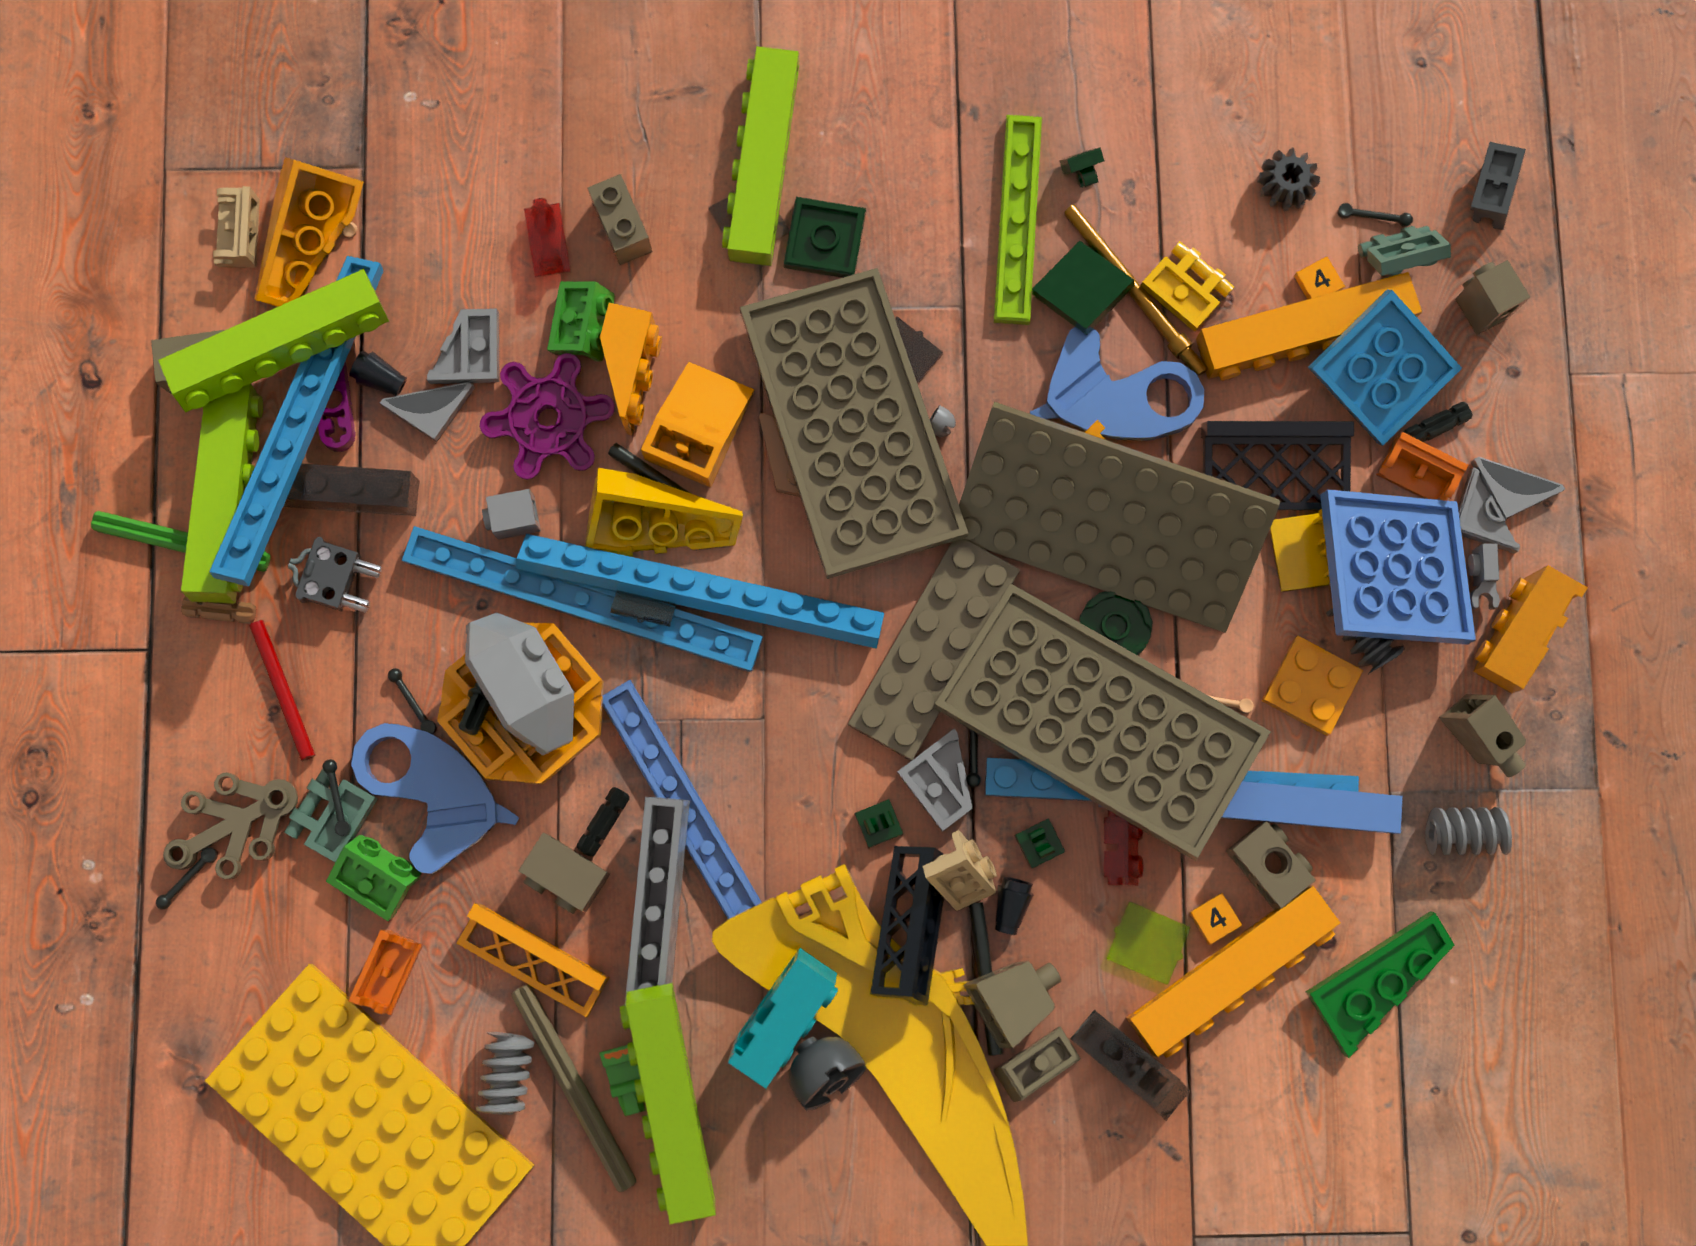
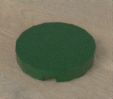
M1112 591L1098 593L1088 601L1079 619L1081 624L1136 655L1146 648L1151 637L1153 625L1149 609L1146 605L1138 600L1132 601L1115 595V592Z

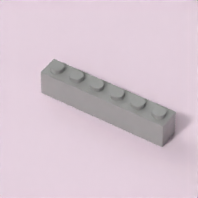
M645 797L626 994L628 991L669 984L673 981L690 800Z

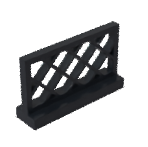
M1206 421L1201 424L1203 473L1212 476L1213 468L1218 473L1215 478H1223L1227 482L1236 484L1226 473L1241 459L1254 473L1242 487L1248 488L1259 478L1272 491L1269 496L1273 498L1277 496L1282 501L1278 510H1321L1320 494L1317 491L1330 478L1341 487V491H1350L1351 437L1354 436V421ZM1212 445H1227L1237 456L1222 470L1212 460ZM1235 445L1247 446L1242 451H1240ZM1254 445H1263L1273 455L1260 469L1245 456ZM1271 445L1283 446L1278 451H1276ZM1290 445H1299L1309 455L1296 469L1281 456ZM1308 445L1319 446L1313 451ZM1327 445H1341V461L1331 470L1317 455ZM1276 459L1291 473L1278 487L1263 474ZM1312 460L1327 473L1314 487L1299 474ZM1340 468L1341 479L1335 474ZM1294 478L1308 491L1299 502H1290L1280 492ZM1313 496L1319 503L1307 501Z

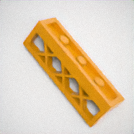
M474 903L467 915L470 920L456 944L587 1018L610 977L484 905ZM479 923L493 932L495 944L480 948L468 940ZM500 936L507 939V941L501 942ZM513 943L525 949L528 962L517 966L510 965L506 962L502 947ZM497 948L499 958L488 951ZM532 954H534L535 956H537V957H539V958H541V959H538V960H534V961H533ZM548 962L557 967L560 981L548 985L540 982L535 965ZM529 967L531 976L519 969ZM564 972L571 975L572 978L566 979ZM579 980L593 988L584 1006L571 999L567 983ZM562 985L564 995L554 990L553 987Z

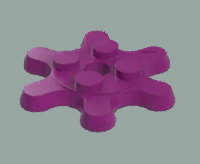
M566 353L557 357L552 372L543 378L532 377L520 363L510 362L501 369L500 379L511 392V403L502 411L486 413L480 420L481 432L486 437L498 438L509 436L518 442L519 453L514 460L513 468L517 476L522 479L529 480L536 477L540 472L544 459L553 454L565 457L570 466L578 471H585L594 464L595 454L592 448L584 441V430L591 422L605 421L612 417L615 411V404L605 394L587 397L577 391L575 382L581 371V363L577 356ZM553 409L558 412V418L554 426L539 424L538 418L543 410Z

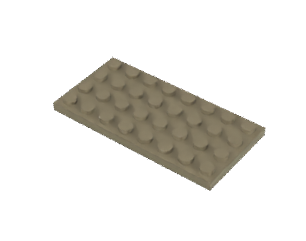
M878 268L740 307V314L826 578H833L966 538L968 530Z
M997 402L993 403L959 503L968 530V536L964 539L983 549L1106 592H1115V595L1132 601H1141L1144 605L1226 633L1280 506L1279 499Z
M1011 583L934 704L935 709L1194 861L1198 859L1271 733L1268 729Z

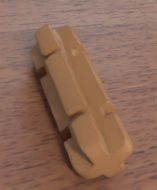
M184 597L181 612L187 617L199 618L201 615L204 619L234 622L236 619L239 623L251 624L256 617V606L246 602H238V604L191 602L187 597Z

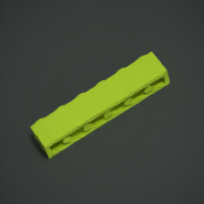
M756 46L755 59H748L746 80L751 81L750 92L743 93L741 110L742 114H747L745 126L739 125L737 133V147H742L741 158L734 159L732 168V180L737 181L736 193H729L727 214L732 215L731 227H724L722 248H728L729 261L772 266L798 81L799 51Z
M362 269L161 358L158 361L172 395L186 413L190 410L204 407L208 402L228 393H235L257 380L271 377L278 371L295 363L304 362L311 356L324 350L340 346L345 341L362 333L371 332L380 325L389 322V319L365 270Z
M252 384L244 386L235 393H228L208 402L203 407L181 592L191 602L236 603L237 592H241L243 585L216 579L209 571L255 468L252 464L253 452H257L259 449V433L256 430L257 418H261L263 414V399L258 395Z
M673 983L628 991L626 994V1005L620 1006V1015L623 1029H631L633 1042L627 1043L628 1055L631 1066L638 1065L640 1079H635V1089L638 1103L645 1102L648 1115L642 1116L645 1138H653L655 1151L649 1152L653 1176L660 1175L662 1187L657 1188L660 1212L667 1211L670 1224L715 1216V1195Z

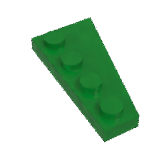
M1430 911L1305 991L1343 1055L1350 1058L1358 1049L1356 1046L1368 1033L1372 1034L1381 1025L1380 1020L1394 1006H1398L1408 996L1406 993L1418 980H1423L1455 944L1437 914Z

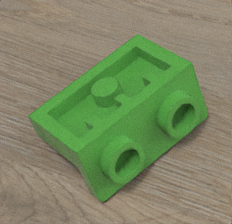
M596 281L560 282L547 350L555 355L566 353L585 355L594 361H602L604 352L600 334L608 304L614 303V293Z
M358 835L343 847L326 882L389 922L396 915L409 888L419 880L421 872L416 870L408 860L396 857L382 848L375 839Z

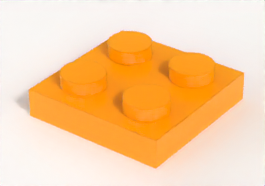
M1297 635L1294 637L1262 702L1329 736L1363 670Z

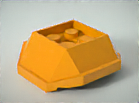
M526 623L536 627L574 691L573 741L550 753L541 755L535 750L534 746L521 741L504 729L491 706L487 711L478 734L470 735L460 730V721L471 699L468 696V691L474 688L476 684L474 676L465 663V654L445 670L441 706H439L437 722L485 779L543 785L601 736L604 681L554 623Z

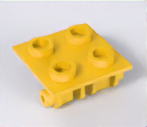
M1322 509L1316 514L1273 520L1270 534L1281 592L1330 585Z

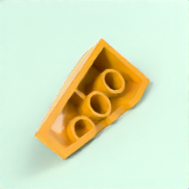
M285 157L275 192L255 300L279 307L302 295L314 277V272L320 263L335 246V241L346 226L348 227L354 218L363 181Z

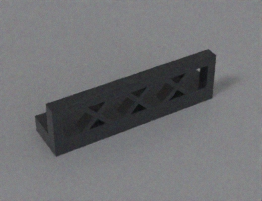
M894 846L870 992L874 996L903 998L914 1005L928 1006L944 897L926 879L923 870L924 865L943 855L935 847ZM919 857L918 870L907 879L902 872L904 858ZM909 891L913 896L912 907L901 916L896 909L897 901L904 893ZM903 928L907 933L906 944L895 953L890 946L891 938L899 929ZM897 965L901 971L899 988L884 987L886 973Z

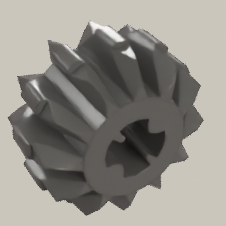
M1294 147L1288 150L1286 156L1278 150L1273 154L1272 160L1266 159L1262 165L1264 172L1259 174L1257 181L1264 185L1260 190V196L1271 195L1270 207L1276 205L1277 202H1281L1285 212L1289 210L1291 204L1300 209L1304 206L1305 200L1313 199L1316 194L1314 188L1319 185L1320 177L1314 174L1318 168L1317 163H1306L1308 152L1302 154L1299 158L1296 157Z

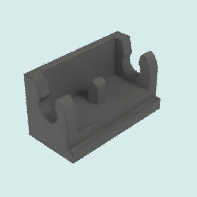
M1489 142L1470 209L1474 210L1472 217L1474 222L1479 223L1481 218H1490L1493 220V228L1504 230L1526 149Z

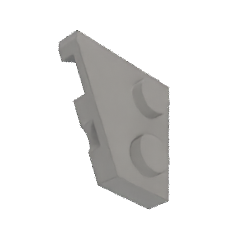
M497 309L460 310L453 324L452 333L446 337L440 349L442 353L434 369H430L427 374L429 384L499 382V312Z
M955 729L951 730L897 771L898 775L942 832L973 809L959 746V737Z

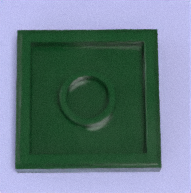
M796 197L784 268L840 278L854 275L866 208Z
M1079 241L1032 288V294L1087 335L1134 287V279Z

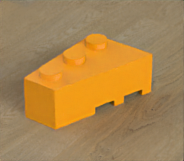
M1549 565L1524 579L1520 577L1509 592V597L1513 599L1507 610L1502 609L1492 623V628L1495 629L1490 641L1485 640L1475 654L1474 659L1478 663L1473 672L1510 693L1523 690L1548 652L1549 648L1546 646L1557 626L1563 628L1569 619L1564 616V613L1571 600L1577 596L1582 598L1588 587Z

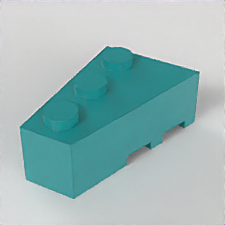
M799 948L735 1037L728 1063L767 1089L780 1067L783 1068L795 1050L794 1046L800 1037L805 1038L816 1022L814 1016L821 1006L826 1008L838 991V988L835 987L837 973Z

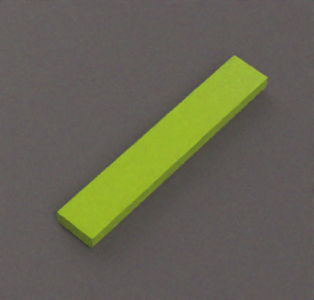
M1006 116L993 323L1030 324L1042 117Z

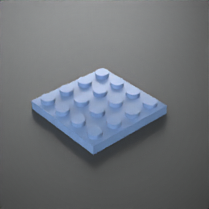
M1329 489L1320 495L1336 635L1466 645L1476 640L1458 504L1456 501Z

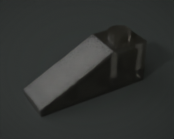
M1095 1010L1070 1038L1164 1120L1170 1117L1190 1092L1177 1076Z

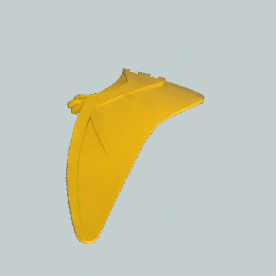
M845 864L834 868L835 873L824 878L821 875L801 884V889L791 894H788L786 891L775 898L772 897L729 918L714 929L712 942L717 951L736 968L768 991L799 948L837 973L835 987L838 988L835 997L826 1008L821 1006L814 1018L838 1034L843 1040L849 1042L866 1063L865 1066L877 1079L985 1245L1028 1246L1024 1197L1010 1126L982 1047L961 1005L974 1004L970 996L960 994L961 991H966L963 985L969 981H954L955 978L965 975L963 968L944 972L933 969L928 1006L914 1005L903 998L877 997L870 994L881 925L861 898ZM842 886L846 895L833 900L830 891ZM808 902L812 911L799 916L796 908ZM891 938L890 946L896 953L902 946ZM897 965L886 973L884 987L899 988L901 971Z

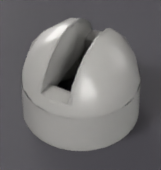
M941 405L936 408L930 418L934 434L938 437L950 435L951 431L948 427L954 428L956 426L953 414Z

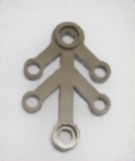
M221 773L218 775L214 782V787L218 793L226 796H232L237 793L259 800L246 808L207 799L200 792H187L181 799V806L185 812L190 814L205 813L225 820L189 840L175 839L169 842L163 852L165 863L173 869H188L195 864L198 852L232 834L225 857L217 861L215 870L217 875L223 879H234L241 873L242 866L240 860L252 822L264 815L260 837L250 843L249 853L256 860L265 861L270 859L275 852L273 842L281 817L290 814L298 802L297 790L290 782L276 779L270 781L265 786L239 780L236 775L231 773ZM230 777L233 781V786L230 790L224 791L222 782ZM281 791L283 793V801L275 805L272 801V796L275 792ZM197 796L200 804L196 809L192 810L189 807V801L192 797ZM261 842L266 843L268 848L263 856H259L256 852V847ZM177 847L183 850V857L179 861H175L173 858V851ZM227 861H231L234 864V870L229 875H226L223 871V866Z

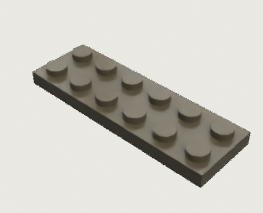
M964 538L951 542L851 717L848 726L912 761L940 713L939 710L934 708L936 700L1010 583L1013 584L1020 569Z

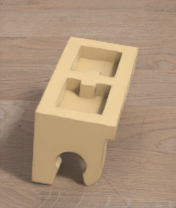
M251 187L218 188L216 196L218 197L219 211L216 250L213 251L214 264L216 267H256L260 199Z

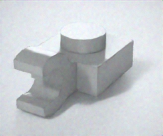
M1481 544L1473 549L1472 554L1468 557V573L1470 576H1473V586H1477L1470 593L1471 608L1475 610L1479 607L1478 598L1480 595H1483L1489 601V610H1494L1500 603L1496 590V581L1499 580L1498 544Z

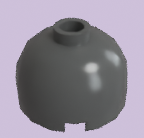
M810 1037L803 1041L796 1049L798 1055L792 1061L789 1081L794 1095L806 1111L815 1110L831 1101L828 1095L837 1090L841 1094L848 1090L863 1075L866 1070V1063L849 1042L839 1037H824L819 1040L815 1037Z

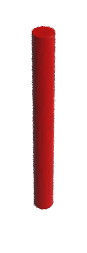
M263 620L255 621L249 627L300 759L304 761L313 758L315 752Z

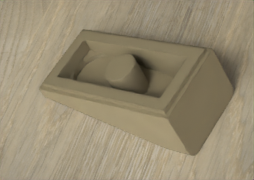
M1058 1027L994 1069V1073L1011 1100L1018 1102L1028 1097L1081 1058L1062 1028Z

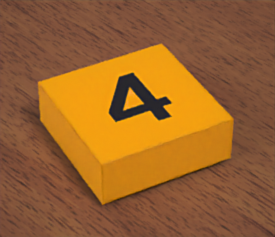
M1327 256L1296 272L1294 275L1307 300L1343 290L1345 287Z
M1219 893L1189 912L1208 945L1242 926L1223 893Z

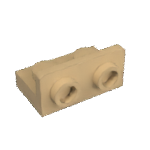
M959 830L952 833L956 851L943 854L923 866L926 879L956 911L997 893L992 879L997 875L988 856L982 857L973 839L967 840Z

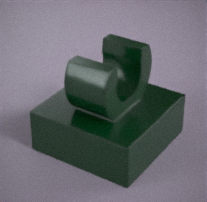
M1101 147L1062 159L1059 162L1063 174L1076 172L1077 181L1081 188L1099 182L1093 165L1105 160Z
M889 799L855 813L868 848L903 835Z
M1049 818L1014 835L1031 869L1065 853Z

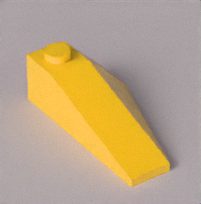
M598 468L591 497L585 547L633 556V552L654 550L655 554L667 553V548L685 546L691 550L734 546L742 522L743 512L634 473Z

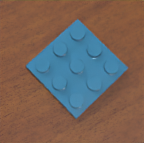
M1389 289L1308 366L1312 373L1380 445H1384L1462 369L1395 292Z

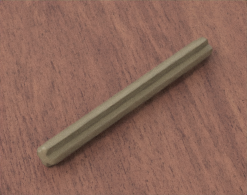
M524 985L516 989L512 993V998L615 1188L619 1192L627 1190L636 1183V1178L530 985Z

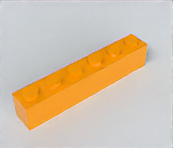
M1409 272L1201 329L1195 340L1202 361L1208 368L1206 371L1208 379L1220 377L1221 381L1229 380L1239 376L1241 370L1254 367L1255 371H1261L1274 366L1276 360L1288 357L1289 361L1292 362L1309 356L1312 350L1323 348V351H1325L1387 289L1393 290L1413 314L1418 317L1422 313V309Z
M1308 886L1282 909L1271 911L1131 1013L1126 1019L1153 1056L1159 1057L1163 1054L1165 1058H1168L1184 1046L1181 1040L1190 1033L1194 1032L1198 1036L1209 1029L1215 1023L1212 1017L1224 1009L1226 1013H1229L1239 1007L1245 1001L1242 995L1254 987L1256 991H1259L1274 981L1275 977L1272 973L1284 965L1286 969H1289L1303 960L1305 955L1302 951L1314 943L1319 947L1333 938L1335 933L1332 929L1341 922L1316 888Z

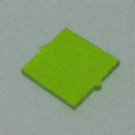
M1129 901L1120 925L1114 928L1116 935L1106 959L1168 985L1177 961L1183 958L1181 950L1191 927Z

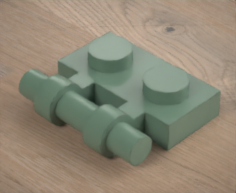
M1410 226L1402 228L1401 233L1385 236L1380 234L1372 236L1370 241L1358 244V252L1361 258L1367 257L1368 262L1381 276L1397 275L1405 269L1416 266H1431L1439 260L1450 258L1451 244L1436 230L1430 231L1428 226L1420 228Z
M322 768L316 780L312 778L308 784L307 789L309 792L299 808L294 807L289 818L292 820L284 833L298 839L304 827L309 829L311 833L304 845L336 862L343 847L357 835L378 798L343 779L338 789L344 818L351 825V831L346 836L338 835L335 832V825L338 821L331 788L329 787V778ZM324 798L329 803L319 820H316L312 817V814L321 799Z

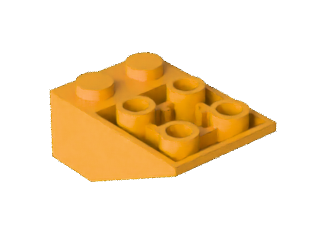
M609 303L600 340L619 416L626 433L633 435L635 425L640 426L643 420L645 405L641 404L643 392H649L651 388L653 370H649L652 357L659 356L662 336H658L659 326L655 324L652 312Z
M688 362L656 415L643 443L641 452L644 459L711 488L755 389Z

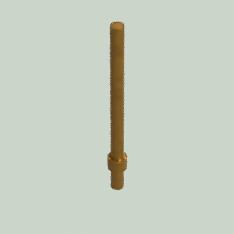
M1075 204L1068 207L1064 212L1065 216L1091 248L1134 279V287L1128 293L1169 343L1167 348L1176 358L1180 357L1198 377L1206 372L1208 368L1191 348L1193 343L1188 337L1176 330Z

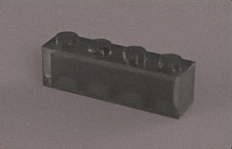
M302 463L283 507L416 516L420 481L411 471Z

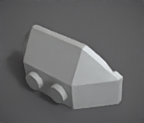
M499 613L491 614L466 625L465 663L504 729L521 741L534 746L535 750L541 755L550 753L572 742L574 691L536 627Z

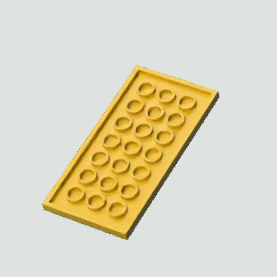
M308 964L205 1081L384 1246H466L535 1165L359 1005L349 1002L350 997L316 966Z

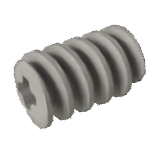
M1435 807L1431 810L1427 819L1425 842L1431 855L1436 853L1437 844H1440L1444 855L1451 853L1452 844H1455L1459 855L1466 853L1467 844H1470L1474 855L1480 854L1482 844H1485V849L1489 855L1495 854L1497 844L1500 845L1502 854L1508 855L1512 847V832L1506 812L1499 807H1494L1490 811L1484 807H1479L1475 811L1469 807H1464L1461 811L1454 807H1450L1446 811Z
M487 1032V1034L497 1038V1041L486 1044L484 1048L495 1055L494 1058L486 1059L482 1062L483 1065L492 1069V1073L480 1076V1080L490 1084V1088L478 1091V1095L487 1099L488 1104L477 1106L476 1111L512 1115L513 1112L525 1109V1102L516 1097L527 1094L528 1089L526 1086L518 1083V1081L528 1079L530 1072L520 1066L531 1063L532 1057L522 1052V1050L534 1047V1041L518 1034Z

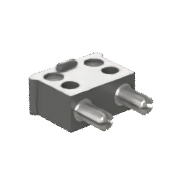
M317 537L313 542L312 548L302 551L297 559L291 558L288 564V568L293 571V583L298 587L295 594L296 598L302 603L310 601L338 611H343L345 606L364 613L367 612V607L346 601L349 600L369 606L368 600L348 594L355 573L359 572L378 578L380 573L372 570L381 572V566L360 560L361 556L358 552L326 543L322 537ZM309 554L302 577L299 582V572L297 567L293 564L301 563L304 560L305 556ZM341 557H347V561L344 564L338 565ZM358 565L363 566V567H366V568H369V569H372V570H368V569L359 567ZM330 591H335L334 597L332 599L327 600V593Z

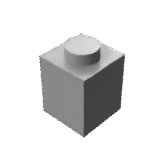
M530 489L486 497L488 508L482 509L484 525L487 531L492 530V533L498 540L541 531L535 496Z

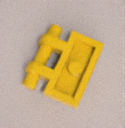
M1179 241L1171 253L1181 261L1176 265L1165 256L1142 281L1141 286L1195 332L1220 304V301L1210 293L1216 290L1226 298L1235 287L1225 279L1226 274L1219 268L1214 270L1200 258L1202 254L1194 247L1190 250ZM1190 269L1193 270L1205 282L1201 286L1186 272Z

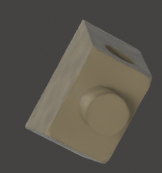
M1466 694L1439 717L1479 764L1499 766L1507 777L1518 774L1526 766L1517 753L1526 744V739L1496 695Z
M1021 961L971 980L963 986L998 1047L1013 1048L1054 1010V1002L1047 991L1060 983L1061 978L1056 968L1050 963L1035 971L1029 961Z

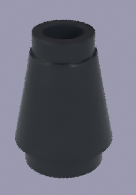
M362 350L354 361L349 376L356 379V384L395 396H399L407 381V377L401 375L400 372L373 351L369 354Z
M1003 877L1002 885H997L995 930L1010 935H1017L1018 928L1034 896L1031 893L1032 883L1016 878Z

